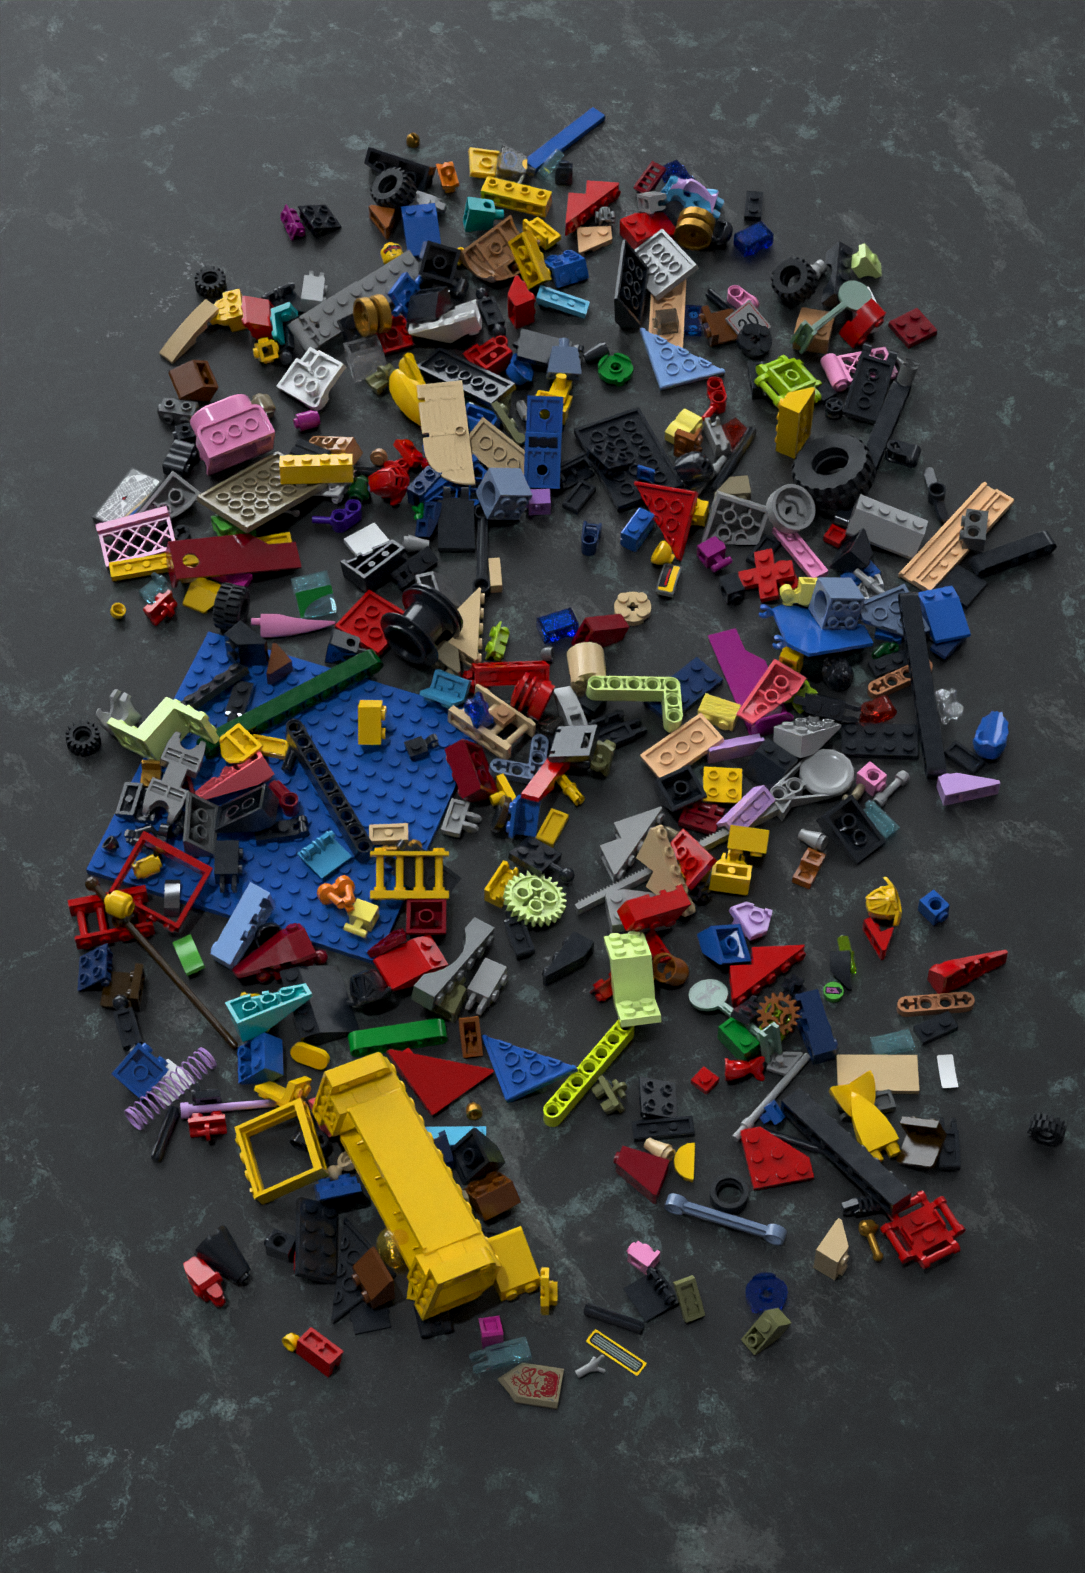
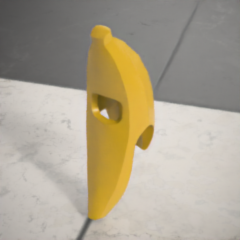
M406 353L399 362V369H395L389 377V390L401 411L421 426L419 403L425 402V399L418 400L416 386L426 383L416 364L414 354Z

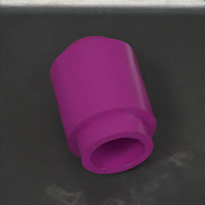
M317 410L295 414L293 419L295 429H299L300 432L315 428L321 424Z

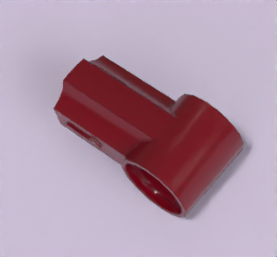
M279 780L269 783L268 787L278 797V805L282 808L284 815L288 817L296 816L300 811L297 794L290 792Z

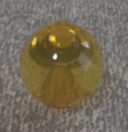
M386 1227L378 1235L376 1250L382 1261L392 1268L406 1265L399 1245H404L408 1242V1233L402 1229H397L392 1233Z

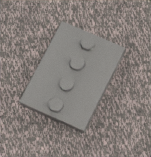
M663 229L659 230L635 249V252L649 267L646 289L657 301L699 269L696 263Z

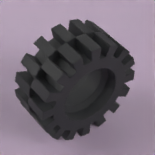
M206 266L205 270L201 268L200 272L197 271L194 277L197 293L200 296L204 295V298L209 296L210 299H213V296L219 297L218 294L222 295L227 287L224 271H220L219 267L215 269L214 266H211L210 269ZM210 280L216 281V282L213 283V284H206V283H205V282L210 281Z
M79 720V724L73 722V727L69 725L68 730L65 731L67 748L71 753L74 752L76 756L79 753L81 757H84V753H87V756H89L90 751L95 753L96 749L100 747V733L98 727L93 722L89 724L88 720H85V723ZM80 735L90 736L87 741H76V738Z
M1037 1113V1115L1034 1114L1030 1118L1027 1134L1028 1137H1031V1140H1037L1036 1143L1038 1144L1043 1143L1045 1146L1047 1144L1050 1146L1055 1144L1058 1146L1064 1141L1067 1124H1065L1064 1120H1060V1117L1055 1118L1053 1114L1049 1116L1047 1113L1043 1115Z

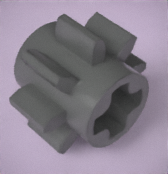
M601 207L598 211H595V224L599 223V226L615 224V211L611 212L609 207Z

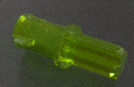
M842 935L837 938L839 951L850 950L851 973L854 974L857 972L853 958L855 953L851 949L849 937Z

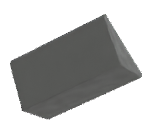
M191 792L186 793L183 836L184 851L192 857H214L215 841L217 840V833H215L214 828L218 806Z

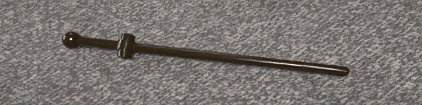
M94 876L89 877L85 881L86 889L95 892L104 902L107 894L100 887V880ZM133 912L124 919L112 917V924L116 928L126 927L232 1049H237L238 1043L134 926L131 922L134 919Z

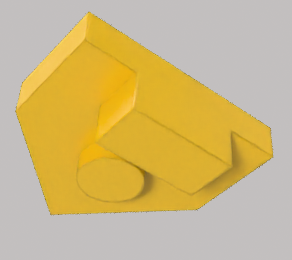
M542 1268L540 1308L542 1315H549V1305H557V1282L549 1281V1268Z

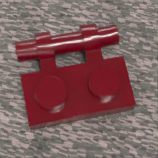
M702 800L688 805L692 808H683L678 826L710 834L711 836L712 833L715 834L717 832L718 826L716 823L721 819L716 814L723 816L725 809L718 807L717 804L712 803L710 805L703 803Z

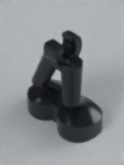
M161 823L158 831L153 825L136 828L135 831L127 829L124 837L127 843L135 846L141 834L145 831L170 844L173 827L171 824ZM144 845L143 847L145 849L153 850L152 848ZM153 850L155 857L158 856L159 859L165 860V855Z

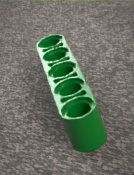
M430 1019L364 1029L348 1034L350 1054L353 1057L368 1056L377 1052L387 1053L390 1049L402 1051L407 1048L415 1049L435 1046L448 1041L446 1025L443 1019Z

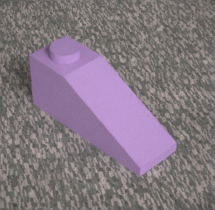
M947 773L938 777L936 788L943 806L996 795L999 792L1000 781L961 773Z

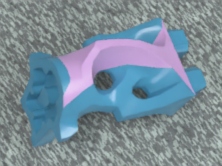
M671 176L667 184L660 191L666 194L667 199L658 201L659 207L664 206L670 201L677 200L684 206L683 209L688 207L706 209L714 216L715 222L720 217V212L717 210H720L724 204V200L718 197V190L706 189L701 183L692 178L684 180L677 176ZM684 192L689 193L691 196L686 197L684 195Z

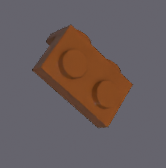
M677 428L674 435L673 456L678 458L693 451L702 453V429L698 428L695 434H691Z

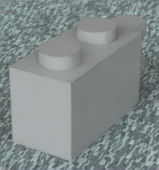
M309 271V275H304L300 311L307 312L326 300V297H323L327 293V285H324V273L320 272L319 277L314 276L313 271Z
M488 958L484 959L467 988L468 1001L465 1009L471 1010L475 1002L480 1003L476 1014L482 1015L486 1007H490L492 1001L495 1002L500 993L499 989L501 986L506 985L509 977L506 966Z

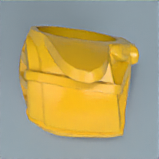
M883 877L888 885L880 886L865 897L866 909L871 918L889 921L894 919L893 926H898L902 917L898 891L887 877Z

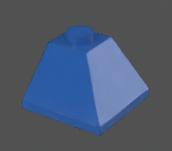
M741 924L710 926L697 934L702 953L718 964L746 963L751 961Z

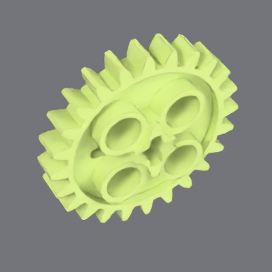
M527 871L526 876L519 873L518 877L514 875L512 880L508 881L504 889L503 899L505 900L503 904L508 905L507 911H512L511 917L518 916V922L523 919L525 920V925L531 922L533 927L536 923L542 927L545 922L550 926L551 921L556 923L557 918H561L562 913H564L567 902L564 899L566 894L561 893L563 888L557 887L558 882H551L552 877L545 879V874L538 877L535 874L531 875Z

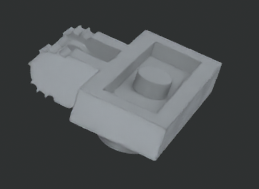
M451 798L441 828V834L460 838L463 829L466 832L476 833L479 827L472 823H480L482 818L477 813L469 812L470 802Z

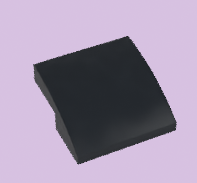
M125 782L115 815L129 821L155 825L161 806L153 808L147 816L143 815V803L148 788H145L143 783Z

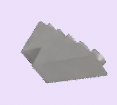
M662 807L615 822L614 835L617 840L600 845L601 860L614 884H616V881H622L628 866L631 867L634 864L636 855L640 851L650 829L656 827L657 824L660 825L664 820L665 814L662 813Z

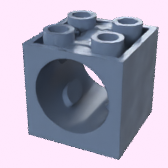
M489 468L476 491L488 520H519L533 496L521 468Z
M818 577L808 609L821 629H855L865 598L852 578Z

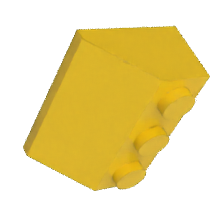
M524 231L508 241L528 290L552 280L550 270L544 262V255L540 252L537 238L533 235L532 231Z

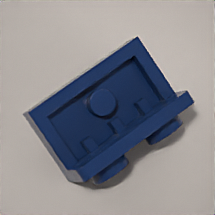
M428 465L406 488L408 503L415 505L419 501V497L422 498L440 479L442 472H436Z

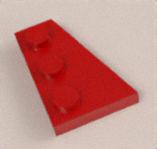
M683 828L671 841V846L676 859L681 865V872L686 878V885L692 890L717 860Z

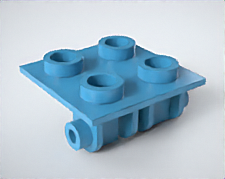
M332 830L326 831L325 834L316 838L315 841H312L311 844L302 848L297 853L321 879L352 858L334 839L335 834Z

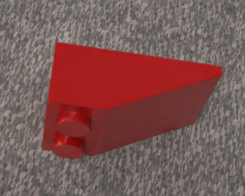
M655 212L653 214L634 213L620 219L619 233L635 250L661 229L675 240L674 231L676 227L664 212Z
M431 935L413 938L373 960L388 987L391 986L392 991L412 987L424 974L433 973L448 967L447 961Z

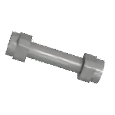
M904 770L898 772L895 775V780L882 793L878 792L872 799L873 804L878 808L884 806L887 803V798L900 785L904 786L910 779L909 774Z

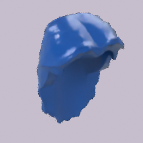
M991 711L990 714L981 719L973 739V747L979 757L997 759L1007 745L1009 722L1003 717L1002 712Z

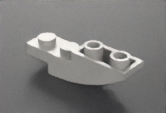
M571 686L554 689L552 694L561 723L565 726L588 725L579 700ZM585 736L583 748H588L589 740Z

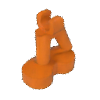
M342 875L336 879L334 884L324 883L317 889V897L322 904L329 905L334 903L339 909L344 908L347 913L355 910L352 906L356 900L353 893L355 885L350 877Z

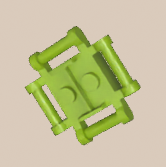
M781 355L772 362L756 366V373L760 376L754 380V383L765 391L776 407H778L780 399H784L788 392L811 387L815 388L814 402L821 400V394L816 387L820 386L822 382L815 379L804 367V363L800 359H788L787 356ZM767 381H768V383L778 392V394H779L780 396H778V395L771 389V387L766 383Z

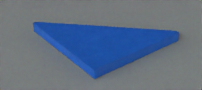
M482 1035L507 1103L578 1072V1068L575 1065H569L560 1060L537 1054V1052Z

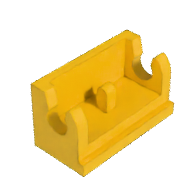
M503 860L484 889V900L502 909L505 900L503 899L505 886L509 880H512L514 875L519 876L518 868L515 867L514 870H511L509 863Z

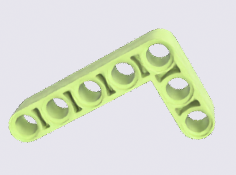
M592 676L589 678L586 696L589 699L595 701L661 702L664 729L672 733L681 726L683 713L680 682L674 677Z

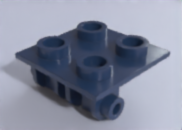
M108 943L80 956L78 992L97 982H100L105 987L111 983L113 953L108 948Z

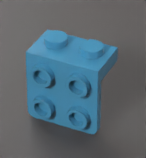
M436 669L430 688L421 690L419 695L424 696V699L427 701H437L441 703V706L451 708L453 705L458 706L466 702L472 681Z

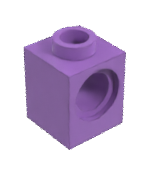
M530 489L533 496L526 508H529V515L551 514L550 489Z

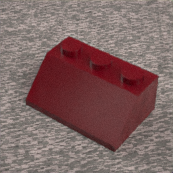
M462 738L444 749L446 761L451 766L452 777L459 788L458 794L462 799L473 803L487 800L490 795L499 792L494 777L489 773V764L481 745Z

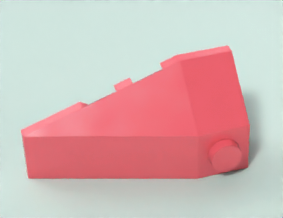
M774 659L736 715L753 725L758 719L763 718L797 694L807 678Z

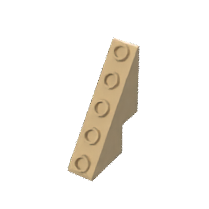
M480 587L458 608L463 619V628L457 639L452 638L449 641L450 644L458 648L459 660L471 667V663H481L482 653H478V650L482 649V638H479V634H483V623H480V619H484V608H481V604L485 603V593H481Z
M662 824L651 828L636 857L653 871L646 887L654 894L660 895V890L665 889L666 892L675 890L677 885L682 884L691 902V905L682 913V916H689L696 912L695 905L688 895V887L675 858L674 850L668 840L667 832Z

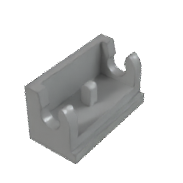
M656 191L637 194L638 211L653 214L655 211L664 210L666 206L659 207L658 201L667 199L666 194Z
M718 416L714 423H711L709 417L704 418V433L715 457L732 453L731 444L726 438Z

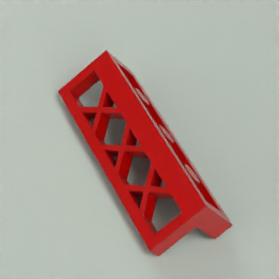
M545 660L471 663V669L474 671L475 686L477 684L481 686L517 685L526 672L531 674L528 680L529 683H531L534 676L538 677L537 683L549 681L550 665Z

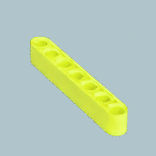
M619 1019L580 1063L577 1067L578 1072L571 1074L545 1104L543 1120L547 1126L556 1127L564 1120L598 1080V1077L605 1072L633 1039L634 1026L621 1027ZM586 1070H592L593 1072L587 1073V1072H585V1071H586ZM579 1084V1085H581V1086H580V1087H575V1086H573V1085ZM564 1098L569 1099L568 1101H561ZM549 1113H556L557 1115H555V1116H550V1115H548V1114H549Z

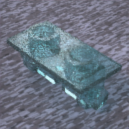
M868 800L865 803L866 808L863 810L882 836L887 838L900 828L875 801Z

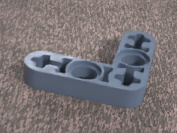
M542 734L533 736L529 748L528 764L496 758L490 763V775L496 778V776L504 774L507 780L529 784L534 777V770H539L547 759V737ZM537 742H541L540 750H537ZM538 756L542 759V762L536 763L532 758ZM512 769H519L522 774L515 775L512 773Z

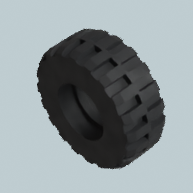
M835 433V435L828 434L822 438L814 439L813 442L805 445L801 452L799 451L792 465V478L795 485H799L807 490L814 500L815 508L820 510H838V508H846L850 504L856 503L860 494L865 496L868 493L876 476L875 465L868 446L859 438H854V436L849 434ZM843 468L835 474L825 475L831 470Z

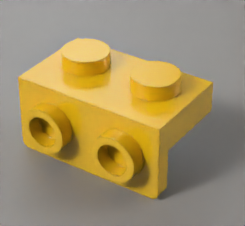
M539 217L530 222L527 219L523 220V232L532 231L537 240H540L539 246L545 250L561 240V235Z

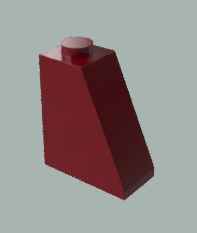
M622 614L585 617L571 644L574 646L583 642L597 643L603 648L623 640L629 625Z
M622 1145L621 1151L616 1152L613 1164H616V1173L651 1203L656 1204L669 1170V1160Z

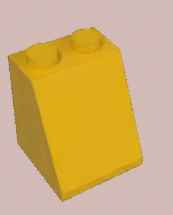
M521 1226L488 1238L491 1242V1249L495 1255H498L501 1261V1268L493 1283L501 1301L515 1299L519 1294L524 1292L530 1293L540 1287V1276Z

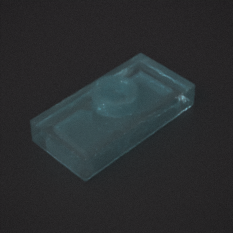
M909 1029L870 1038L875 1055H892L915 1048Z

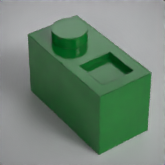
M731 1017L718 1026L717 1039L737 1060L749 1062L759 1055V1041L739 1021Z

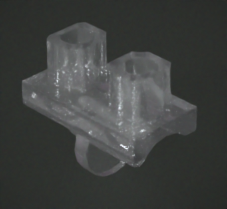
M942 688L935 693V699L939 701L937 712L941 715V722L946 725L951 718L958 719L963 714V707L958 704L957 691L952 688L947 692Z

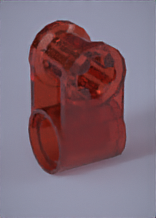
M884 695L864 702L861 705L862 713L859 716L860 723L887 721L897 714V710L889 697Z

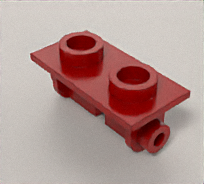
M611 972L608 974L609 979L606 981L600 979L593 984L594 989L590 991V994L593 991L596 992L595 998L599 1002L601 1000L605 1001L613 995Z

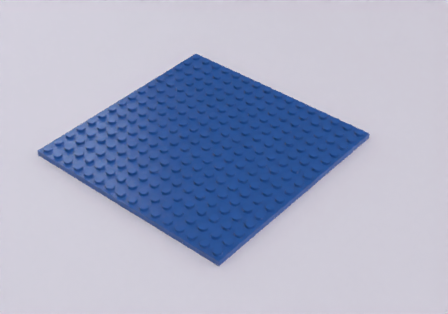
M208 631L174 699L180 702L183 701L184 697L193 694L199 690L200 686L209 683L216 675L222 674L228 670L229 666L236 664V662H231L227 658L224 636ZM268 650L269 659H270L271 650ZM288 656L292 660L293 672L269 685L266 675L268 665L246 666L250 673L239 681L254 683V689L246 712L331 668ZM368 679L354 684L259 734L286 740V723L292 719L301 721L368 836L369 825L408 823V840H419L425 851L429 850L457 788V783L452 777L451 766L446 761L444 749L462 738L477 744L475 740L448 722V709L450 708L441 706L440 702H430L425 700L424 696ZM233 685L196 710L206 713L210 724L215 728L227 723L228 717L225 716V710ZM360 700H383V706H386L385 721H382V728L386 729V737L382 739L381 745H358V705ZM474 711L468 714V716L475 720L482 715ZM189 732L180 744L185 749H193L196 747V742L200 737ZM436 734L439 740V747L429 749V755L411 761L404 747V742L420 736L425 740L429 735ZM222 755L213 759H206L204 756L196 779L191 777L194 791H197L211 778H218L225 766L231 767L233 764L227 763L222 758ZM263 756L274 772L269 781L210 798L207 801L220 806L264 784L269 786V783L279 780L290 792L297 794L300 811L296 816L288 817L284 815L282 808L278 805L276 821L296 819L298 816L304 815L308 819L307 827L309 828L310 835L306 838L256 845L254 832L217 833L216 841L239 840V846L243 848L244 858L240 859V864H243V876H239L237 893L232 892L231 884H225V893H220V884L215 883L214 876L215 856L194 857L212 867L213 870L193 907L230 919L251 882L268 891L276 907L265 923H277L282 929H285L289 924L300 923L305 928L313 946L375 965L373 960L378 956L370 958L367 952L392 932L406 900H370V890H374V887H376V857H372L368 862L364 863L356 860L298 759L295 761L292 772L284 773L281 769L283 759ZM141 764L131 782L140 783ZM162 766V777H161V781H162V778H163V776H164V774H165V771H166V769H167L166 767H163V766ZM164 807L160 808L156 824L153 825L157 831L161 823L167 824L168 811ZM114 814L86 869L87 874L114 882L135 847L126 842L124 837L125 831L127 829L135 831L136 828L146 827L149 824L129 821ZM332 830L335 834L334 839L352 858L321 879L297 853L302 848L311 844L312 841H315L316 838L325 834L326 831ZM181 832L177 838L172 835L169 845L185 853L183 845L184 832ZM110 836L115 837L119 842V848H116L117 851L114 853H109L102 848L104 841ZM373 845L372 851H374V848H382L384 845ZM142 848L136 861L149 855H154L153 850ZM166 857L165 860L160 859L162 867L159 873L145 879H137L131 868L122 885L128 887L145 885L147 893L164 898L165 880H181L180 903L186 905L202 875ZM384 862V887H386V890H394L396 878L391 874L394 869ZM346 875L354 882L355 890L353 893L355 899L358 898L379 906V918L372 931H368L366 938L343 930L345 923L350 924L349 915H347L344 908L339 909L334 903L324 905L319 901L317 889L320 885L324 883L334 884L338 877ZM404 884L405 890H411Z

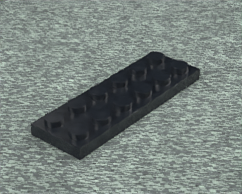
M440 347L417 365L422 375L438 383L462 380L464 395L490 408L492 403L495 401L500 403L516 390L515 383Z

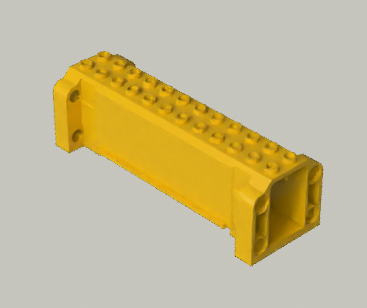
M377 1052L325 1071L313 1104L312 1113L319 1126L326 1124L332 1137L340 1136L341 1143L409 1269L407 1279L417 1296L414 1306L422 1321L478 1298L486 1289L493 1285L501 1268V1261L498 1255H495L491 1249V1242L488 1237L484 1236L479 1220L473 1216L471 1205L465 1201L460 1185L455 1183L450 1167L446 1166L443 1161V1154L436 1148L432 1134L425 1128L423 1117L418 1115L413 1099L407 1095L403 1081L399 1080L395 1066L382 1053Z

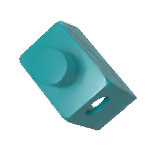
M467 197L462 219L465 232L489 230L493 228L494 220L504 219V210L495 209L493 200Z

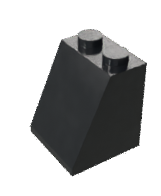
M429 240L423 242L418 260V274L452 284L461 250Z

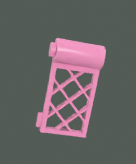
M886 347L872 349L870 356L875 357L876 354L882 353L885 357L883 360L887 361L889 353ZM862 351L839 356L829 353L821 358L820 364L835 391H844L848 385H851L853 378H851L850 372L855 373L856 368L854 366L858 364ZM848 360L850 362H853V364L849 366L847 364H844L843 361ZM895 365L890 379H895L898 375Z

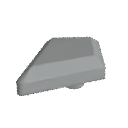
M774 1052L770 1057L771 1062L768 1063L766 1070L785 1076L803 1056V1052H782L780 1055Z

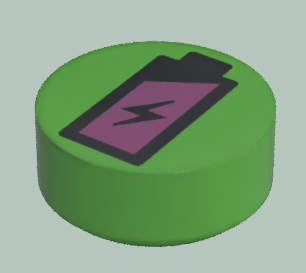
M837 982L827 983L823 991L824 998L833 1003L840 1001L844 992L842 985Z

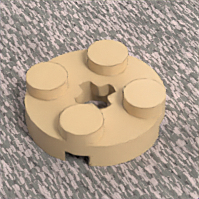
M643 592L620 593L614 604V614H622L629 626L641 625L651 615V603ZM629 607H636L635 611H631Z

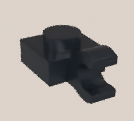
M436 734L429 735L425 740L420 736L405 741L404 747L412 761L429 755V749L439 747V740Z

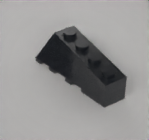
M368 147L364 164L380 174L389 168H401L416 183L417 190L424 193L431 186L436 171L434 166L376 147Z

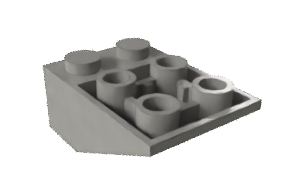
M810 714L808 717L796 718L795 721L783 722L781 725L775 726L773 742L792 755L803 758L815 754L841 728V724L835 723L832 719H823L819 715Z

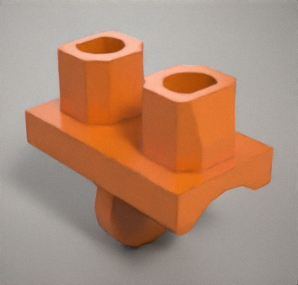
M453 161L436 164L442 189L445 190V193L455 192V187H459V181Z

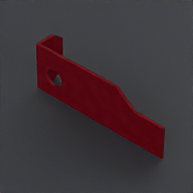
M249 533L168 541L166 548V563L173 588H177L179 580L301 568L296 542L268 544ZM186 555H194L198 558L199 564L193 568L187 567L183 563V558Z

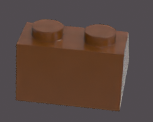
M372 1247L353 1265V1275L351 1277L355 1286H360L362 1289L361 1296L366 1304L369 1303L372 1309L394 1299L395 1291L393 1278L376 1248Z

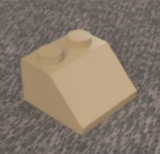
M838 1218L816 1249L813 1267L833 1280H836L838 1275L842 1276L848 1267L846 1263L849 1259V1255H847L849 1246L841 1219Z

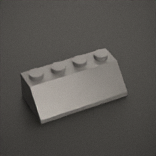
M860 494L853 507L845 534L853 536L864 528L870 544L912 560L924 537L928 521Z

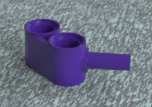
M355 499L349 500L345 504V509L334 510L330 517L312 516V523L330 524L335 532L343 533L362 519L361 503Z

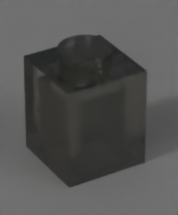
M676 308L655 310V318H652L653 329L656 328L657 335L679 332Z

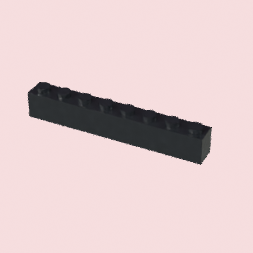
M799 1088L781 1100V1110L785 1117L887 1214L893 1217L910 1204L911 1191L909 1187L902 1184L892 1171H888L878 1158H874L864 1145H860L850 1132H846L836 1119L830 1117L822 1106L813 1101L808 1093Z

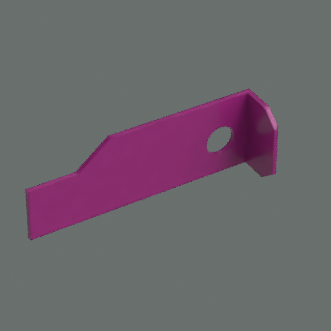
M736 628L708 635L709 642L735 703L742 706L768 669V665L764 659L745 650ZM782 703L780 705L782 710L779 714L758 719L753 725L745 720L743 721L749 735L760 734L761 737L774 733V727L781 725L783 722L794 721V716L786 711Z

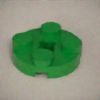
M614 353L613 356L609 357L605 355L599 361L598 375L606 383L623 386L633 375V365L630 358L624 354Z

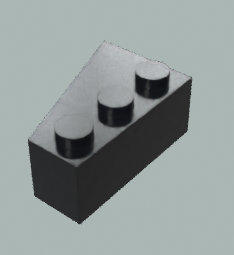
M392 539L372 547L370 552L365 554L360 552L356 554L355 558L348 561L346 559L341 560L340 564L343 576L364 592H367L368 590L372 591L390 577V573L408 560L405 547Z

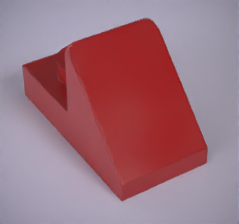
M871 917L864 919L862 930L880 960H884L893 937L894 927L881 932L879 925L874 923Z

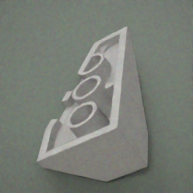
M172 471L138 513L167 506L171 519L190 508L201 492ZM167 521L159 523L157 528L165 524ZM147 526L142 527L139 533L146 536L151 529Z

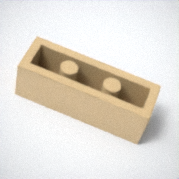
M488 558L491 593L502 592L500 558Z

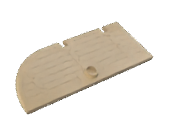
M462 380L417 385L418 400L425 399V402L419 403L422 435L429 434V437L423 438L424 453L429 465L436 472H442L441 477L450 482L460 485H475Z

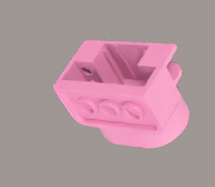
M244 394L233 395L209 404L198 410L190 420V425L196 435V446L200 452V458L204 460L207 466V476L273 450L275 431L264 409L260 405H252L249 397Z

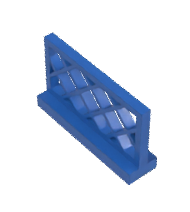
M473 454V470L478 469L482 474V478L474 477L475 482H481L487 471L478 463V458ZM441 477L422 498L419 497L418 502H423V505H425V502L443 500V487H451V490L456 492L455 497L450 498H457L461 487ZM469 485V500H474L475 509L476 506L480 505L479 499H470V493H476L478 488H471V485Z

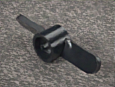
M928 467L924 471L928 486L927 500L930 504L934 505L939 521L946 523L949 520L944 504L946 486L938 482L935 470L932 467Z

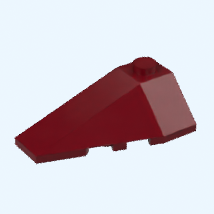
M292 923L286 926L285 929L280 930L233 967L232 972L237 978L261 973L266 967L277 969L281 967L282 963L290 961L292 965L313 958L317 954L305 928L300 923Z

